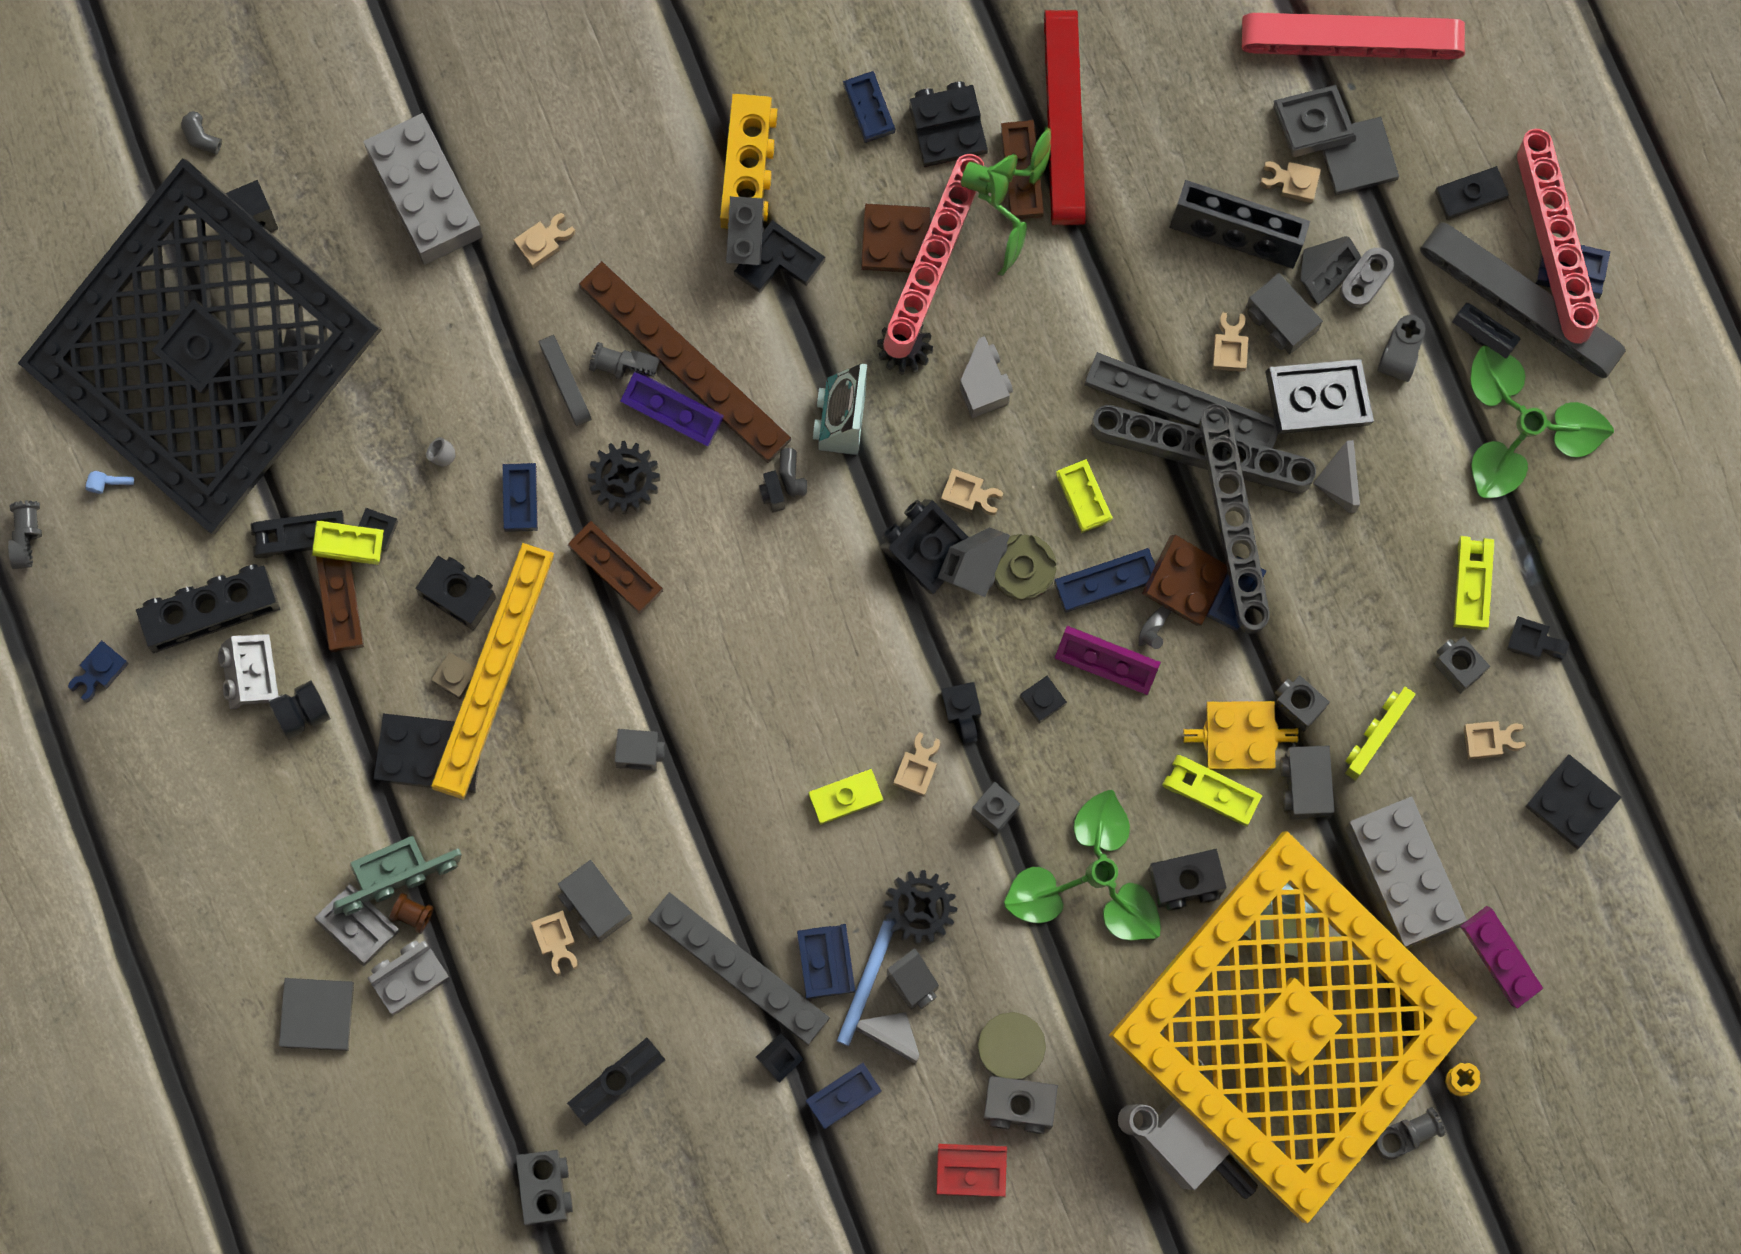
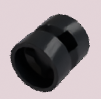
M312 680L296 687L293 697L282 694L269 701L288 740L302 734L307 723L316 727L331 719Z

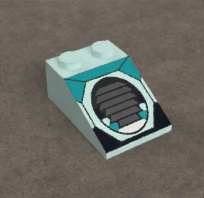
M859 364L827 378L826 388H819L817 407L823 408L821 420L815 419L813 439L819 440V450L858 455L866 395L867 364Z

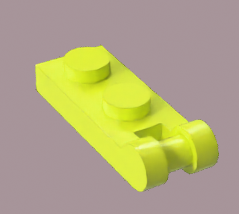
M1468 536L1459 537L1453 627L1487 630L1489 628L1494 539L1483 538L1482 541L1471 540V537ZM1470 553L1481 554V561H1471Z
M1176 755L1172 763L1174 769L1170 776H1166L1162 786L1247 827L1262 795L1184 756ZM1186 773L1196 776L1192 786L1182 782Z

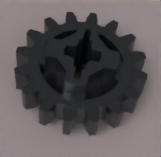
M626 441L621 442L620 449H616L610 443L608 444L609 453L605 454L600 450L597 452L600 462H590L591 469L596 472L588 474V481L596 483L590 487L591 494L600 493L597 499L598 504L603 505L609 502L608 508L610 512H613L617 506L621 507L623 514H627L628 507L630 506L636 512H639V503L643 501L649 505L651 499L648 494L658 493V487L652 484L653 482L660 481V474L652 472L658 468L657 461L648 462L651 457L650 451L646 450L642 454L639 453L640 447L638 443H635L632 449L627 448ZM623 458H631L636 460L637 462L631 463L624 460ZM611 463L612 468L610 472L602 478L606 466ZM625 472V475L629 476V482L624 483L622 479H619L620 473ZM646 477L643 488L637 493L638 483ZM617 492L624 495L625 498L616 497L611 493Z
M925 870L920 871L918 878H915L912 871H909L906 874V882L899 877L894 881L895 886L898 888L897 890L889 888L886 891V894L892 900L883 903V907L891 911V913L884 917V920L894 921L895 925L890 931L894 933L900 929L903 932L902 941H905L909 936H913L914 944L919 945L922 937H925L926 941L930 944L934 942V933L941 938L946 934L943 925L951 927L954 924V921L948 915L955 914L958 910L957 907L950 906L949 903L956 898V895L945 892L950 885L948 882L942 885L937 883L939 878L937 873L931 879H928ZM912 886H925L931 890L929 892H922ZM900 896L902 897L901 900L905 903L904 913L901 916L898 910ZM939 899L942 905L940 919L938 918L939 915L935 912L936 901ZM923 901L927 907L924 909V912L921 911L917 914L913 908L916 906V903L919 904ZM911 923H921L928 929H915L909 925Z

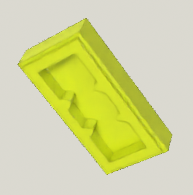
M1087 459L1056 471V477L1081 533L1113 520Z
M317 521L312 556L379 565L384 530Z
M872 769L808 792L820 825L883 802V797Z

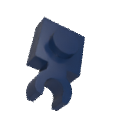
M101 640L79 665L86 671L84 675L74 677L69 682L68 688L74 692L79 685H86L87 691L82 695L81 699L87 703L95 696V687L99 683L107 689L129 663Z

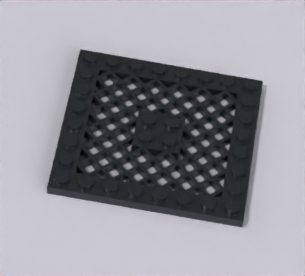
M182 158L18 364L210 534H216L382 329L194 165ZM189 208L196 213L184 215ZM196 220L197 237L184 238L182 221ZM205 222L220 235L206 236ZM174 227L175 239L164 240ZM220 241L222 258L208 260L207 242ZM198 243L199 261L185 262L184 245ZM229 243L244 256L230 257ZM175 246L177 263L163 264L162 247ZM153 253L154 265L143 266ZM245 262L246 280L232 281L231 264ZM222 265L223 282L210 283L208 266ZM254 265L268 277L255 279ZM200 267L201 284L187 285L186 268ZM177 269L178 286L165 287L164 270ZM155 271L156 288L142 290L141 273ZM133 278L134 291L122 292ZM269 284L271 301L257 302L255 285ZM247 286L248 303L234 304L233 287ZM278 286L293 299L279 300ZM224 288L225 305L212 307L210 289ZM201 290L202 304L195 299L189 303L188 292ZM179 292L180 310L167 311L165 294ZM143 296H157L158 312L144 313ZM134 297L135 314L122 315L121 298ZM112 304L113 316L102 317ZM294 305L295 322L281 324L280 306ZM271 307L272 325L258 326L257 308ZM303 308L317 320L304 321ZM248 309L250 327L236 328L235 311ZM226 311L227 326L213 313ZM179 316L168 329L167 317ZM158 318L159 335L146 337L145 319ZM136 320L137 338L124 339L122 322ZM113 322L115 340L101 341L100 324ZM318 326L320 344L305 345L304 328ZM296 328L297 346L283 347L281 330ZM327 329H329L332 332L329 338L327 335ZM92 331V342L81 343L87 334ZM273 331L274 348L260 349L259 332ZM250 333L251 350L240 351L246 342L237 334ZM158 342L152 351L161 359L148 360L147 343ZM138 344L139 361L125 362L124 345ZM115 346L116 363L103 364L102 347ZM93 348L94 365L81 366L80 349ZM318 350L307 364L306 351ZM297 352L299 369L285 371L283 353ZM275 354L276 372L262 373L261 355ZM70 355H71V363L67 360V359L70 357ZM252 356L253 374L239 375L238 358ZM230 363L231 376L219 377ZM162 365L163 382H149L148 366ZM139 367L141 384L127 386L126 368ZM171 368L185 380L172 381ZM117 369L118 387L105 388L104 370ZM95 371V384L81 372ZM297 376L286 390L285 377ZM276 378L278 395L264 396L262 379ZM254 380L255 397L241 399L240 381ZM231 382L232 400L219 401L217 383ZM186 386L187 404L174 405L172 387ZM164 388L165 406L151 407L150 389ZM195 389L203 394L209 389L210 402L196 403ZM141 390L142 408L129 409L128 392ZM119 392L120 406L106 394ZM277 401L265 415L264 402ZM256 403L257 421L243 422L242 404ZM233 405L234 423L220 424L219 407ZM210 407L212 425L198 426L197 409ZM188 410L189 427L175 428L174 411ZM165 412L167 429L153 430L152 413ZM143 414L144 427L130 415ZM256 427L244 441L243 428ZM235 429L236 447L222 448L221 430ZM212 431L213 449L200 450L198 432ZM190 433L191 451L177 452L176 434ZM167 435L168 449L154 436ZM235 452L224 466L223 453ZM214 454L215 472L201 473L200 456ZM191 456L192 470L179 457ZM207 478H214L209 485L203 480Z

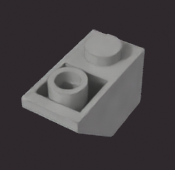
M985 336L978 339L960 381V391L972 418L1008 405L1009 393L1013 392L1007 374L1001 375L997 363H1000L997 349L994 344L988 345Z

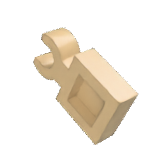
M1265 162L1263 170L1271 171L1275 177L1273 179L1262 178L1260 182L1261 187L1265 189H1273L1277 186L1283 187L1282 197L1313 203L1321 169L1289 162L1287 170H1283L1275 162Z
M563 213L555 215L549 227L545 228L540 221L513 239L514 244L533 269L560 251L556 243L557 241H567L575 235L573 226L566 231L558 229V225L565 221Z
M1223 312L1219 326L1224 335L1215 334L1212 369L1245 372L1247 368L1248 337L1239 336L1245 325V316L1240 314L1238 324L1231 326L1226 321L1227 313Z
M952 468L941 497V502L972 513L976 504L987 515L995 516L997 508L988 505L987 500L991 497L1002 500L1003 492L997 488L983 490L981 489L983 479Z
M1499 721L1465 724L1463 727L1468 760L1500 757L1503 755L1502 747L1504 746L1512 751H1519L1526 746L1525 742H1514L1511 738L1512 732L1523 730L1522 724H1511L1506 730L1501 731Z
M919 732L914 742L916 753L913 755L905 752L893 785L925 797L937 767V763L929 761V758L938 752L940 740L936 739L933 747L926 749L921 745L923 733Z
M563 910L531 922L543 956L553 952L554 956L551 966L557 976L561 975L558 964L562 959L570 960L573 969H577L578 962L575 955L566 949V947L575 944Z

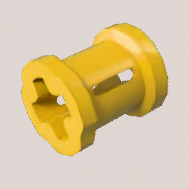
M1459 1063L1449 1070L1445 1079L1446 1087L1450 1093L1461 1097L1476 1090L1481 1082L1480 1071L1471 1063ZM1467 1073L1469 1075L1467 1079L1468 1084L1462 1087L1459 1086L1457 1082L1460 1077L1457 1074Z

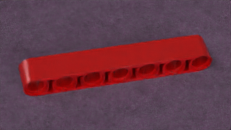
M1045 10L1044 41L1048 128L1051 129L1049 157L1051 224L1085 225L1078 11Z

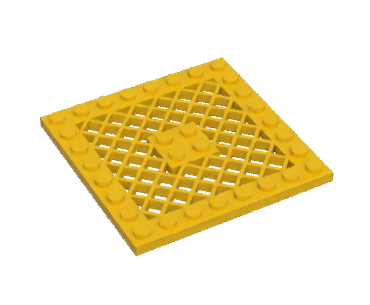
M1285 831L1277 837L1109 1036L1302 1223H1309L1477 1017L1288 831ZM1288 883L1293 889L1282 890V888ZM1282 895H1295L1296 914L1282 913ZM1272 901L1273 915H1260ZM1305 901L1318 913H1305ZM1306 918L1319 919V937H1306ZM1283 919H1296L1297 938L1284 939ZM1260 920H1273L1274 939L1261 940ZM1329 924L1341 936L1329 937ZM1251 926V940L1238 941ZM1342 941L1343 961H1330V942ZM1320 942L1321 962H1308L1307 943ZM1297 943L1298 963H1285L1284 944ZM1252 945L1253 965H1239L1238 946ZM1261 945H1275V964H1262ZM1352 947L1366 960H1353ZM1229 952L1230 966H1217ZM1353 965H1366L1367 984L1354 985ZM1331 966H1344L1345 985L1332 986ZM1308 967H1321L1322 986L1309 987ZM1285 968H1298L1299 981L1296 978H1289L1286 982ZM1263 969H1276L1277 988L1264 989ZM1240 970H1253L1254 989L1241 990ZM1376 970H1377L1389 983H1378V984H1377ZM1217 971H1230L1231 990L1218 991ZM1208 977V991L1195 992ZM1377 988H1390L1391 1007L1378 1008ZM1355 989H1367L1368 1008L1356 1009ZM1332 990H1345L1346 1009L1333 1010ZM1310 991H1322L1323 1004ZM1277 993L1265 1007L1264 994ZM1254 994L1255 1014H1242L1241 995ZM1400 994L1412 1006L1401 1007ZM1231 995L1232 1015H1219L1218 996ZM1209 996V1016H1196L1195 997ZM1186 1003V1017H1174ZM1413 1011L1414 1030L1402 1031L1401 1012ZM1391 1012V1032L1379 1031V1013ZM1369 1013L1370 1033H1357L1356 1014ZM1346 1014L1347 1034H1335L1343 1024L1334 1015ZM1242 1019H1255L1247 1029L1256 1038L1243 1039ZM1219 1020H1233L1234 1039L1220 1040ZM1196 1021H1210L1211 1040L1197 1041ZM1174 1022H1187L1188 1041L1174 1042ZM1163 1029H1164V1037L1160 1034V1032H1161ZM1402 1036H1414L1403 1049ZM1380 1037L1393 1038V1056H1381ZM1357 1038H1370L1371 1057H1358ZM1335 1039H1348L1349 1058L1336 1059ZM1257 1043L1258 1063H1244V1044ZM1234 1044L1235 1064H1221V1045ZM1211 1045L1212 1065L1198 1066L1197 1046ZM1325 1046L1326 1059L1314 1060ZM1175 1047H1188L1189 1061ZM1267 1049L1280 1061L1267 1062ZM1393 1061L1382 1074L1381 1062ZM1371 1062L1372 1081L1360 1082L1359 1063ZM1349 1063L1350 1082L1337 1083L1336 1064ZM1326 1064L1327 1084H1314L1313 1065ZM1268 1067H1281L1282 1086L1269 1087ZM1245 1068H1258L1259 1087L1246 1088ZM1235 1069L1236 1088L1223 1089L1222 1070ZM1212 1070L1213 1084L1199 1071ZM1291 1072L1298 1076L1304 1072L1305 1085H1291ZM1360 1087H1371L1361 1100ZM1337 1088H1350L1351 1107H1338ZM1316 1089H1328L1329 1108L1316 1109ZM1305 1090L1306 1109L1293 1110L1292 1091ZM1282 1091L1283 1111H1270L1269 1092ZM1246 1093H1259L1260 1112H1247ZM1223 1094H1236L1237 1107ZM1351 1112L1339 1126V1113ZM1329 1113L1330 1133H1317L1316 1114ZM1293 1115H1306L1307 1134H1294ZM1261 1117V1131L1248 1118ZM1270 1117H1284V1135L1271 1136ZM1329 1138L1318 1151L1317 1139ZM1307 1139L1308 1158L1295 1159L1294 1140ZM1272 1141H1285V1154ZM1299 1164H1308L1303 1171L1297 1166Z

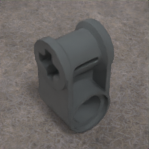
M1406 315L1398 321L1382 354L1377 369L1378 372L1406 382L1410 381L1426 330L1421 318L1416 315ZM1406 327L1412 329L1411 335L1413 336L1411 338L1405 337L1406 331L1404 330Z

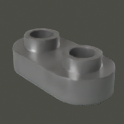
M1382 248L1369 249L1346 277L1341 287V297L1348 306L1362 308L1368 305L1388 279L1394 267L1393 258L1388 251ZM1370 264H1379L1381 266V270L1377 272L1373 271L1370 267ZM1358 288L1362 291L1363 295L1356 297L1352 294L1351 290Z

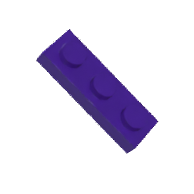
M638 371L633 373L620 402L706 446L711 445L724 418L720 413Z

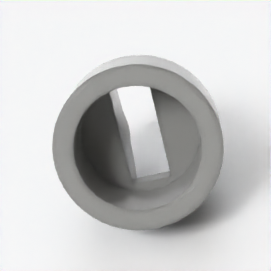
M442 437L436 438L429 445L426 452L427 460L441 467L450 465L456 457L453 445Z

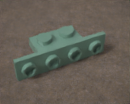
M411 836L350 862V867L361 890L335 901L333 904L334 914L337 915L344 912L345 916L354 914L363 909V903L375 898L376 902H381L392 897L395 894L394 890L407 885V888L410 889L426 881L425 876L434 872L443 875L458 867L456 863L460 862L462 856L460 849H455L425 862L414 837Z

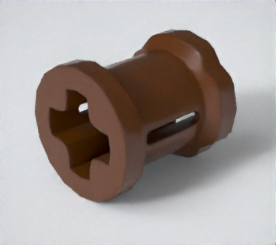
M402 892L394 904L389 920L393 922L397 920L414 927L415 932L421 934L431 918L434 907L431 905L425 907L408 899V894Z

